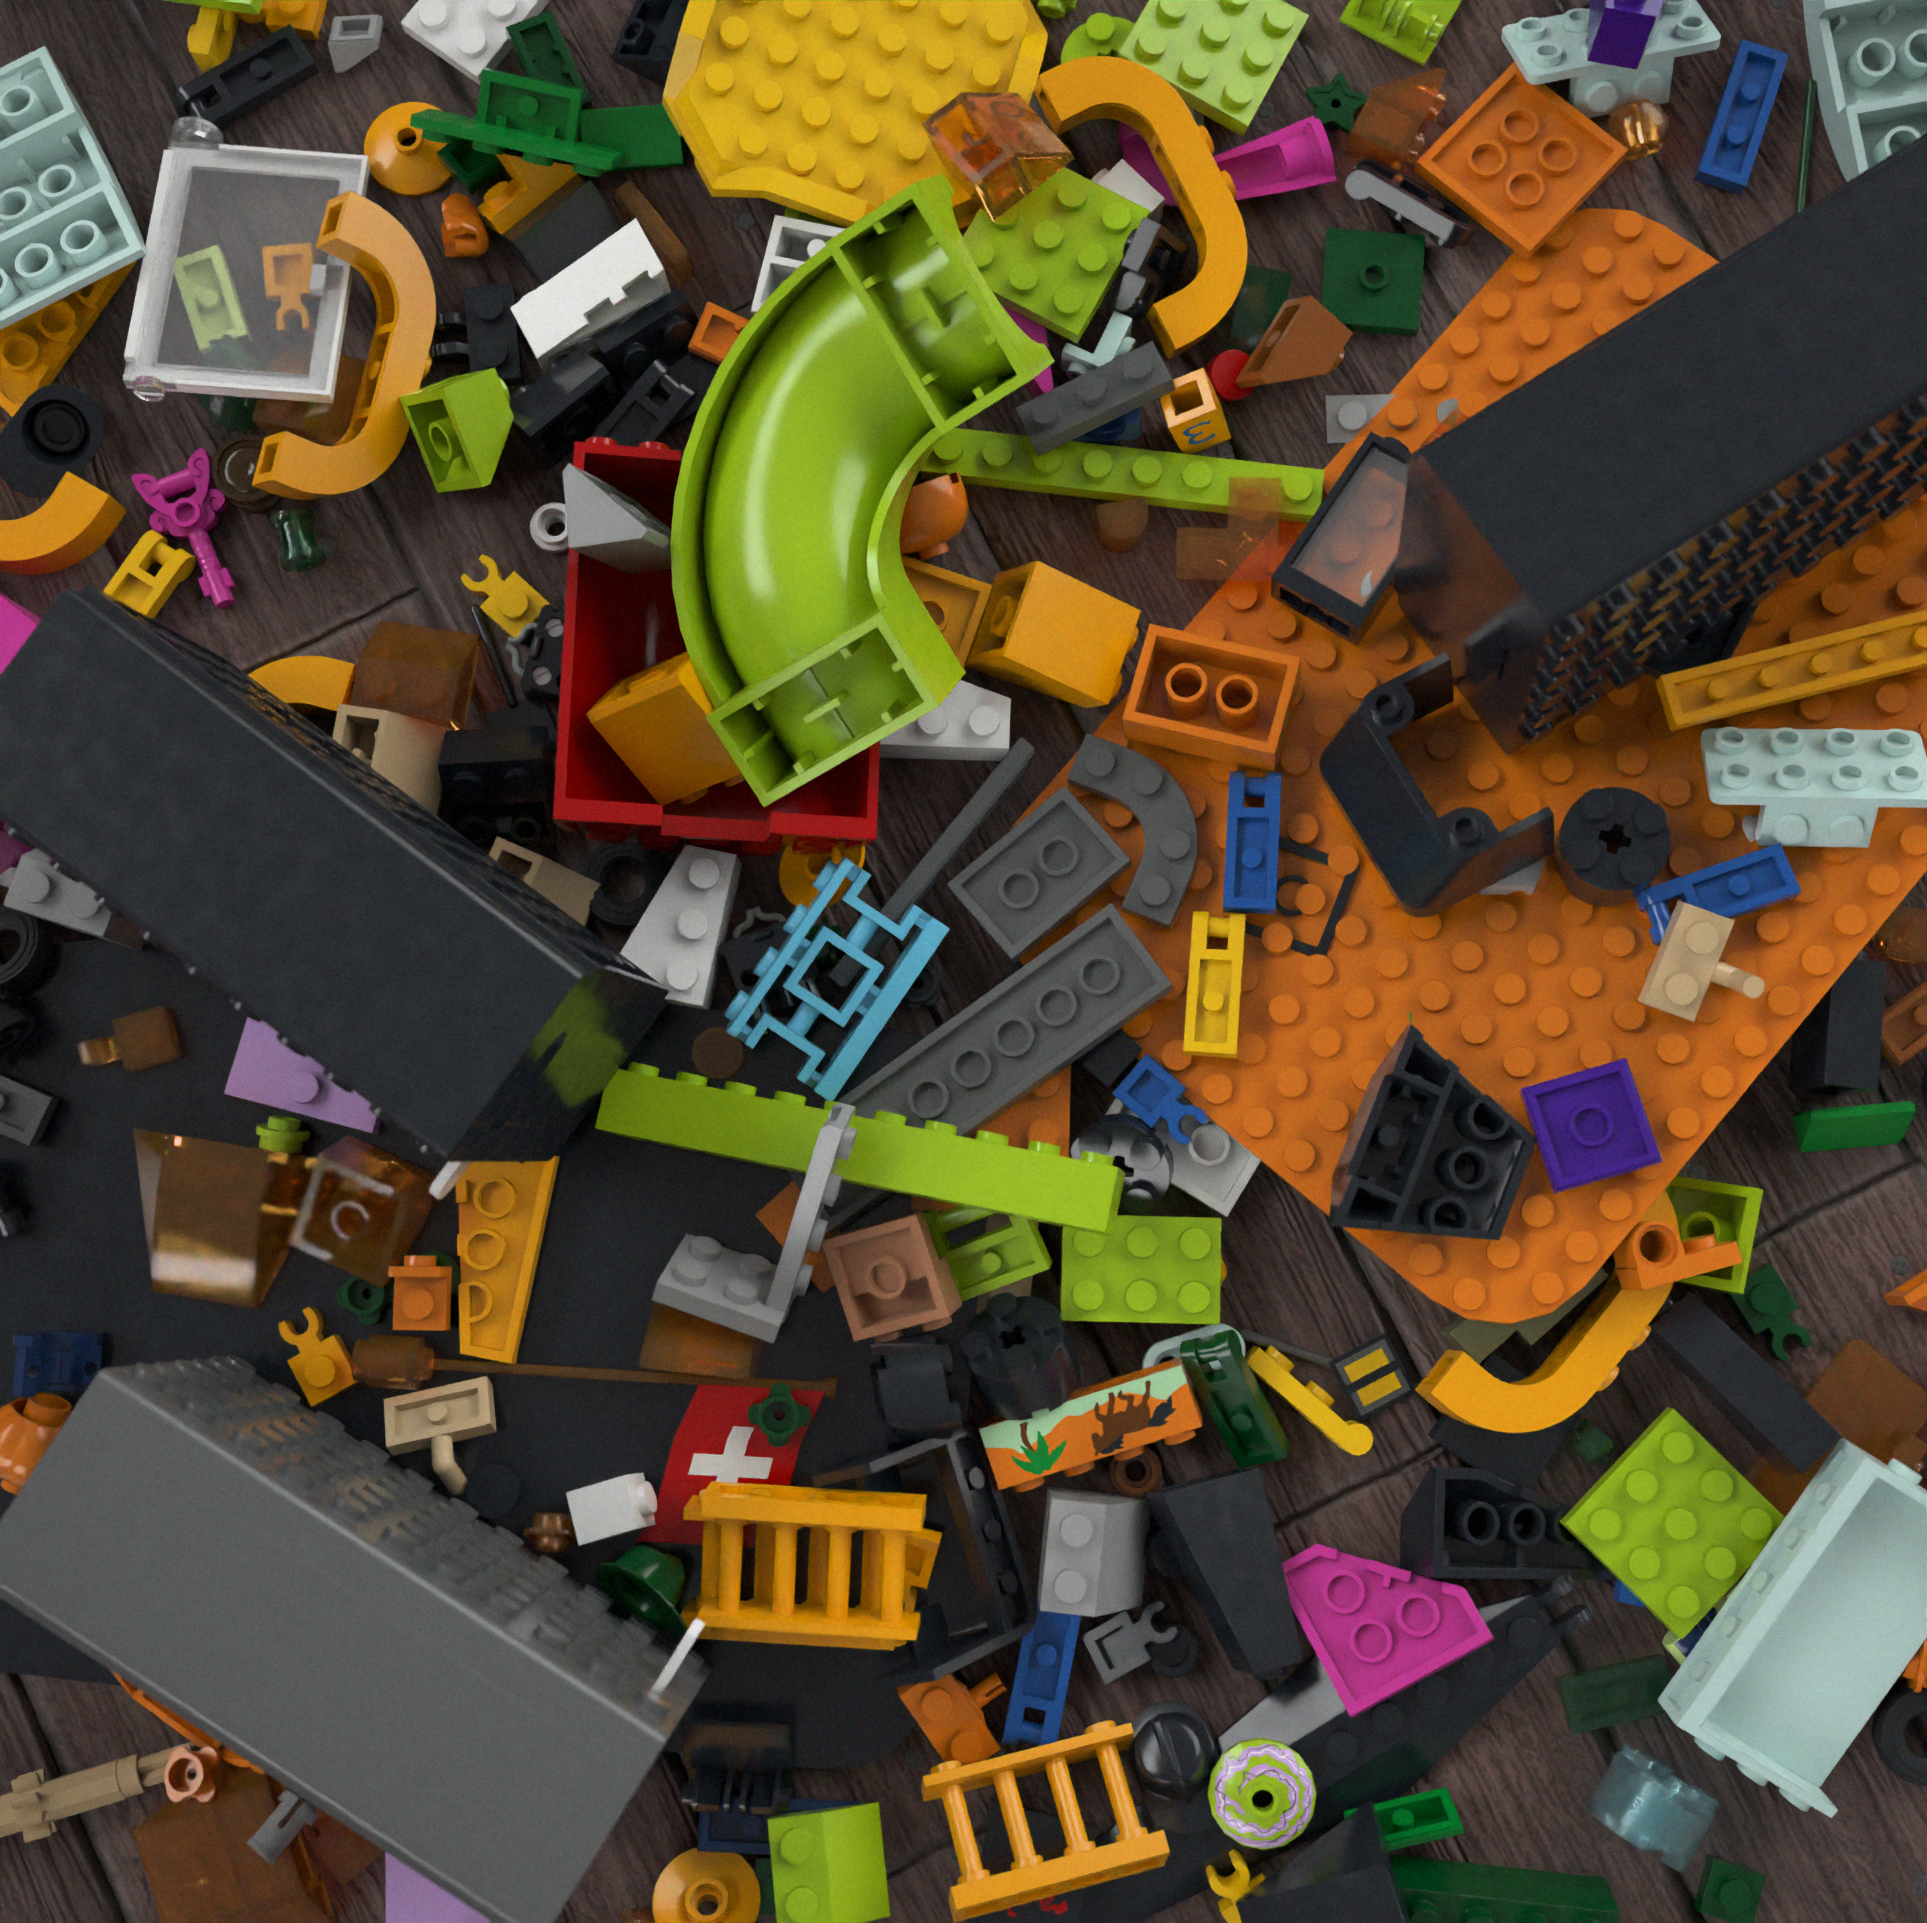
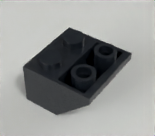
M636 0L631 14L620 32V38L611 58L617 64L665 88L678 34L689 0Z
M548 726L446 731L437 765L450 826L479 848L493 847L497 837L518 846L556 844L557 825L553 821L555 766Z

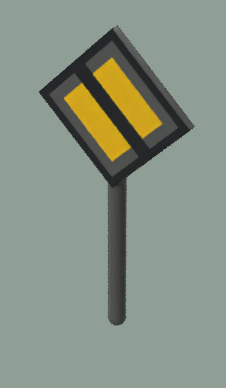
M1246 1329L1239 1331L1243 1340L1267 1348L1271 1345L1279 1352L1330 1368L1358 1422L1416 1393L1415 1387L1386 1332L1333 1359Z

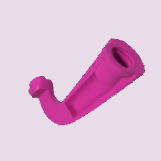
M1314 115L1213 156L1220 172L1223 170L1227 171L1233 180L1237 192L1235 201L1329 185L1337 181L1328 137L1320 119H1315ZM1120 122L1118 124L1117 139L1123 149L1124 161L1165 198L1164 206L1178 207L1145 140L1131 126Z

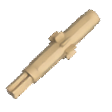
M192 1742L179 1745L188 1747L190 1751H197V1746ZM176 1747L143 1757L138 1753L122 1759L119 1758L47 1781L45 1769L18 1776L17 1779L11 1780L13 1791L0 1795V1838L23 1831L25 1843L51 1836L52 1832L58 1831L56 1820L147 1792L149 1786L164 1782L165 1767L169 1762L171 1752ZM192 1769L190 1774L195 1773L196 1770Z

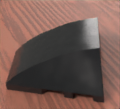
M1412 1024L1407 1025L1371 1077L1334 1170L1331 1186L1329 1226L1499 1240L1537 1139L1488 1094L1483 1095L1459 1072L1460 1068L1450 1059H1444L1422 1039L1424 1035Z
M1371 1798L1313 1844L1240 1897L1235 1903L1242 1923H1412L1389 1858L1391 1852L1373 1799Z

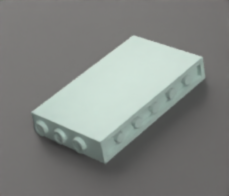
M1843 1437L1836 1444L1657 1699L1676 1726L1695 1736V1743L1710 1756L1720 1761L1725 1756L1730 1757L1738 1762L1736 1764L1738 1769L1757 1784L1765 1786L1770 1781L1780 1787L1779 1792L1799 1809L1807 1812L1812 1806L1830 1818L1835 1815L1838 1809L1823 1793L1820 1786L1927 1638V1490L1918 1485L1922 1477L1893 1457L1888 1465L1884 1464Z

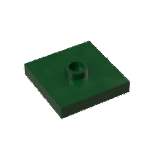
M1327 228L1324 235L1320 303L1350 331L1416 336L1420 326L1425 235Z

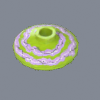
M1261 1737L1240 1741L1222 1753L1211 1771L1208 1787V1798L1212 1815L1223 1832L1243 1846L1262 1850L1285 1846L1301 1835L1313 1817L1317 1795L1312 1772L1300 1754L1281 1741ZM1266 1790L1270 1792L1273 1796L1271 1804L1267 1807L1255 1805L1252 1797L1257 1791Z

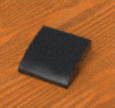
M1493 1352L1479 1364L1489 1374L1503 1382H1514L1527 1377ZM1443 1413L1428 1436L1470 1467L1484 1469L1511 1483L1531 1489L1580 1416L1574 1413L1565 1420L1538 1431L1506 1433L1467 1425Z

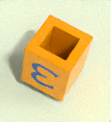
M1204 368L1174 379L1175 390L1159 397L1168 428L1183 454H1193L1231 439L1220 399Z

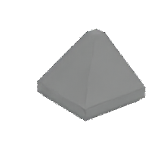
M382 15L339 16L333 18L328 47L335 73L347 71L378 49L383 27Z

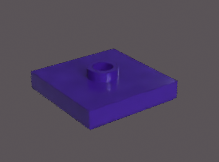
M1626 1058L1520 1089L1519 1093L1533 1135L1537 1139L1536 1143L1554 1194L1659 1165L1663 1162Z

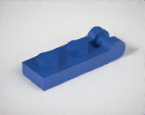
M1230 771L1223 912L1276 914L1282 789L1281 772H1266V777H1246V771ZM1245 797L1265 798V808L1244 807Z
M1777 843L1647 888L1635 897L1640 912H1647L1652 928L1648 931L1654 946H1660L1672 917L1667 903L1680 898L1682 902L1729 919H1734L1795 898L1801 893V889L1781 843Z
M1034 1594L1037 1605V1619L1032 1631L1021 1639L1001 1739L1002 1744L1016 1747L1018 1741L1038 1746L1057 1742L1081 1615L1040 1611L1037 1594ZM1025 1707L1044 1710L1045 1714L1042 1724L1023 1720Z

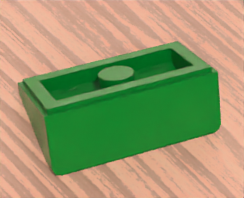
M663 104L581 111L580 128L583 143L624 152L623 163L609 172L684 166L682 136H679Z
M1903 1101L1797 1112L1796 1115H1793L1797 1148L1800 1152H1813L1897 1144L1903 1139L1915 1114V1103Z
M1447 1787L1374 1804L1390 1851L1464 1834L1463 1825ZM1358 1808L1343 1811L1344 1819L1350 1816Z

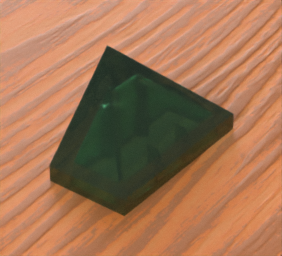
M1246 265L1243 283L1237 295L1227 350H1240L1249 357L1252 355L1283 303L1287 301L1292 273Z

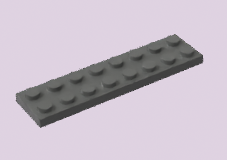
M1110 903L836 1102L855 1106V1116L874 1119L876 1110L907 1117L905 1126L925 1129L926 1120L954 1125L958 1127L956 1136L969 1138L1174 990V987L1113 904ZM788 1171L801 1191L806 1174ZM842 1182L833 1206L830 1207L824 1204L820 1219L829 1222L827 1232L834 1235L892 1192Z

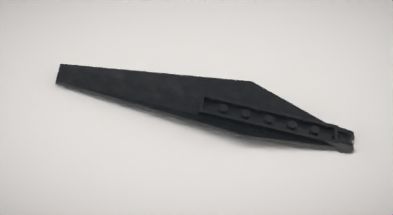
M1561 1575L1532 1593L1526 1591L1516 1597L1477 1607L1494 1641L1354 1718L1350 1717L1317 1654H1314L1213 1740L1219 1758L1222 1753L1238 1742L1259 1737L1281 1741L1300 1754L1312 1772L1317 1794L1313 1817L1303 1833L1285 1846L1266 1850L1241 1845L1226 1835L1217 1821L1200 1833L1182 1835L1165 1829L1153 1819L1144 1800H1141L1135 1805L1140 1826L1146 1827L1148 1834L1164 1830L1170 1850L1165 1865L1086 1887L1079 1923H1138L1210 1888L1205 1869L1210 1864L1215 1868L1218 1875L1222 1877L1232 1875L1235 1867L1232 1864L1229 1852L1233 1849L1241 1853L1247 1868L1250 1869L1334 1828L1344 1820L1343 1811L1359 1808L1371 1798L1374 1804L1393 1800L1405 1794L1560 1642L1559 1637L1571 1634L1592 1619L1594 1613L1588 1604L1573 1606L1550 1622H1548L1540 1608L1553 1604L1573 1590L1575 1583L1570 1575ZM1259 1790L1253 1795L1252 1801L1258 1807H1267L1273 1801V1796L1266 1790ZM1117 1822L1097 1838L1096 1848L1117 1842L1116 1836L1120 1834Z

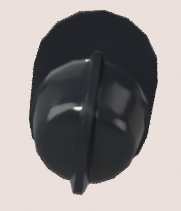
M54 383L37 389L25 400L0 434L1 478L13 490L23 495L46 498L52 495L67 471L78 476L98 451L104 438L105 420L99 405L87 392L73 385Z
M1176 1701L1155 1703L1143 1710L1132 1724L1134 1735L1129 1746L1131 1764L1144 1803L1153 1819L1165 1829L1182 1835L1200 1833L1216 1822L1210 1807L1208 1787L1211 1771L1219 1760L1218 1752L1205 1720L1192 1707Z

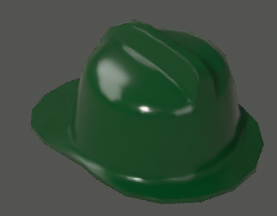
M636 1545L631 1547L614 1563H600L595 1568V1579L600 1589L610 1596L614 1601L613 1603L629 1615H639L678 1637L683 1638L688 1631L687 1626L676 1610V1606L684 1591L685 1575L684 1566L678 1557L672 1554L661 1553L645 1545Z

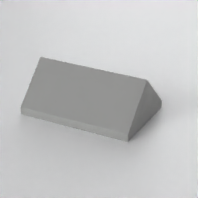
M569 463L563 471L569 549L627 574L671 569V529L630 494Z

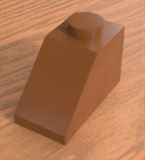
M1312 295L1287 300L1283 303L1234 383L1240 388H1247L1328 374L1342 361L1345 355L1343 348L1353 332Z

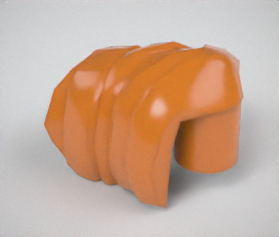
M459 193L451 194L442 203L444 222L441 224L440 230L445 257H479L488 250L489 237L485 225L475 205L467 196Z

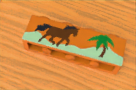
M1181 1357L1077 1389L1060 1407L1049 1411L1046 1406L1031 1412L1033 1416L1031 1419L1009 1420L997 1415L986 1418L981 1424L979 1432L999 1490L1013 1486L1015 1492H1024L1044 1484L1043 1476L1062 1470L1065 1477L1079 1475L1095 1467L1094 1460L1110 1455L1114 1456L1115 1461L1136 1457L1145 1452V1444L1164 1439L1165 1445H1174L1187 1441L1196 1435L1194 1429L1202 1427L1203 1415L1191 1379L1182 1363Z

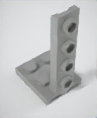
M845 1103L835 1104L829 1113L827 1122L823 1124L819 1132L778 1266L771 1264L760 1255L743 1254L721 1246L718 1241L710 1237H696L686 1233L658 1279L652 1300L774 1344L779 1328L789 1313L794 1297L797 1295L804 1297L810 1283L814 1266L806 1264V1260L810 1250L819 1251L829 1222L820 1219L824 1204L830 1207L833 1206L842 1183L843 1176L834 1172L839 1158L845 1161L848 1160L858 1130L849 1127L855 1107Z

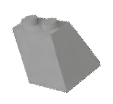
M36 848L21 856L4 901V906L139 951L142 950L143 945L151 944L140 935V926L127 916L124 918L100 905L94 899L96 893L84 883H76L57 872L48 863L51 858L41 850Z
M1048 1486L1036 1591L1040 1611L1097 1617L1142 1605L1146 1566L1144 1547L1149 1535L1151 1510L1146 1503L1145 1497L1132 1498L1120 1494Z

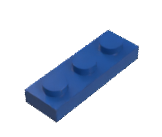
M1744 39L1741 40L1736 48L1693 180L1738 195L1742 193L1747 185L1789 54Z

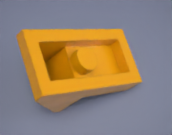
M513 149L511 151L503 150V155L496 156L510 174L512 180L500 182L489 189L483 197L485 202L476 209L488 227L503 235L578 173L572 171L573 166L562 160L559 162L553 161V166L538 165L522 160V151Z

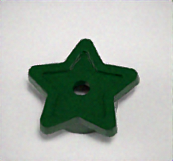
M1337 73L1327 87H1309L1305 91L1306 97L1314 106L1315 119L1319 118L1325 129H1341L1347 134L1353 133L1354 113L1368 103L1367 95L1349 89L1343 73ZM1337 101L1340 103V107L1334 108L1331 103Z

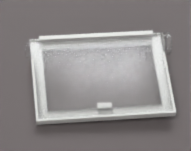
M197 117L177 119L172 127L168 150H164L145 245L146 256L142 260L124 358L126 360L123 380L126 387L133 389V393L137 397L150 402L162 401L165 398V392L171 391L333 404L354 267L316 248V243L328 200L349 190L366 197L370 171L368 156L223 144L222 132L211 122Z

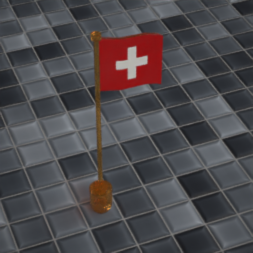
M371 1334L369 1339H357L352 1356L353 1380L365 1382L366 1387L419 1390L422 1380L431 1379L433 1370L699 1385L674 1436L657 1499V1510L653 1513L656 1525L643 1529L636 1541L703 1545V1521L683 1520V1512L691 1497L699 1495L701 1490L707 1489L711 1481L790 1486L801 1442L824 1394L825 1398H836L837 1377H826V1382L434 1359L433 1348H426L424 1337ZM782 1382L791 1387V1395L800 1405H806L810 1408L811 1420L807 1426L798 1427L789 1436V1441L785 1446L774 1447L769 1444L768 1436L762 1432L759 1425L750 1423L748 1420V1409L753 1403H761L770 1394L772 1385ZM777 1410L774 1416L776 1419L781 1420L785 1414L782 1410ZM757 1524L743 1526L742 1547L756 1548Z

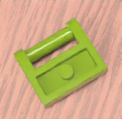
M959 1205L940 1213L936 1209L924 1213L938 1257L947 1256L961 1302L1043 1272L1051 1267L1053 1262L1033 1220L1009 1216L1012 1223L951 1245L947 1237L948 1231L995 1213Z

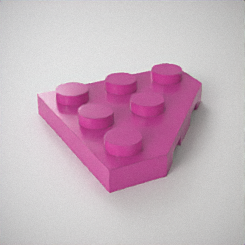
M1315 1544L1282 1563L1291 1607L1351 1718L1494 1641L1475 1604L1463 1587L1419 1576L1407 1570L1370 1559L1366 1560L1320 1544Z

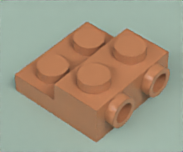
M923 1210L828 1236L822 1241V1246L854 1342L873 1337L875 1343L894 1340L905 1334L904 1328L920 1325L923 1332L935 1330L951 1323V1315L962 1306L947 1256L938 1257Z

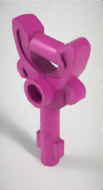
M199 448L191 455L187 462L188 468L158 480L148 474H134L132 481L143 499L156 510L150 515L149 524L152 529L163 536L170 533L175 539H189L203 577L198 578L203 594L207 599H213L217 609H222L234 604L235 600L231 590L236 588L230 570L227 567L222 569L208 532L217 526L219 522L217 514L226 511L229 502L228 498L220 490L215 489L216 484L212 476L213 459L204 448ZM196 487V492L189 498H181L174 503H168L167 498Z

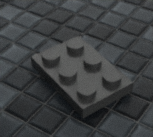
M1063 786L946 885L1015 964L1132 865V862L1070 791Z

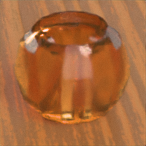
M1649 99L1634 100L1620 105L1612 111L1610 118L1605 124V132L1629 149L1625 157L1626 161L1638 160L1655 154L1661 150L1663 143L1668 138L1669 119L1662 107L1657 103H1652Z

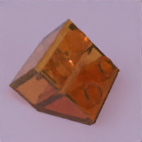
M961 92L921 124L941 163L992 222L1074 159L1071 151L1018 93Z

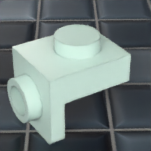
M1114 310L1093 354L1070 343H1066L1061 355V369L1066 371V375L1073 380L1134 350L1136 339L1131 338L1133 318Z

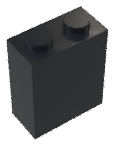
M1860 951L1792 1034L1788 1091L1845 1096L1878 1089L1886 977L1885 962L1867 961L1868 953Z

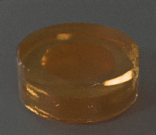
M709 1028L699 1034L694 1041L692 1047L693 1063L698 1071L708 1078L715 1080L730 1078L741 1069L744 1063L745 1049L742 1041L727 1033L726 1028Z

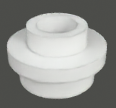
M553 502L545 504L531 518V536L535 543L547 552L560 553L568 550L566 507L563 503ZM560 522L565 525L564 531L560 535L551 536L548 534V529L553 523Z

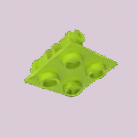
M1350 0L1339 18V22L1424 66L1462 0Z

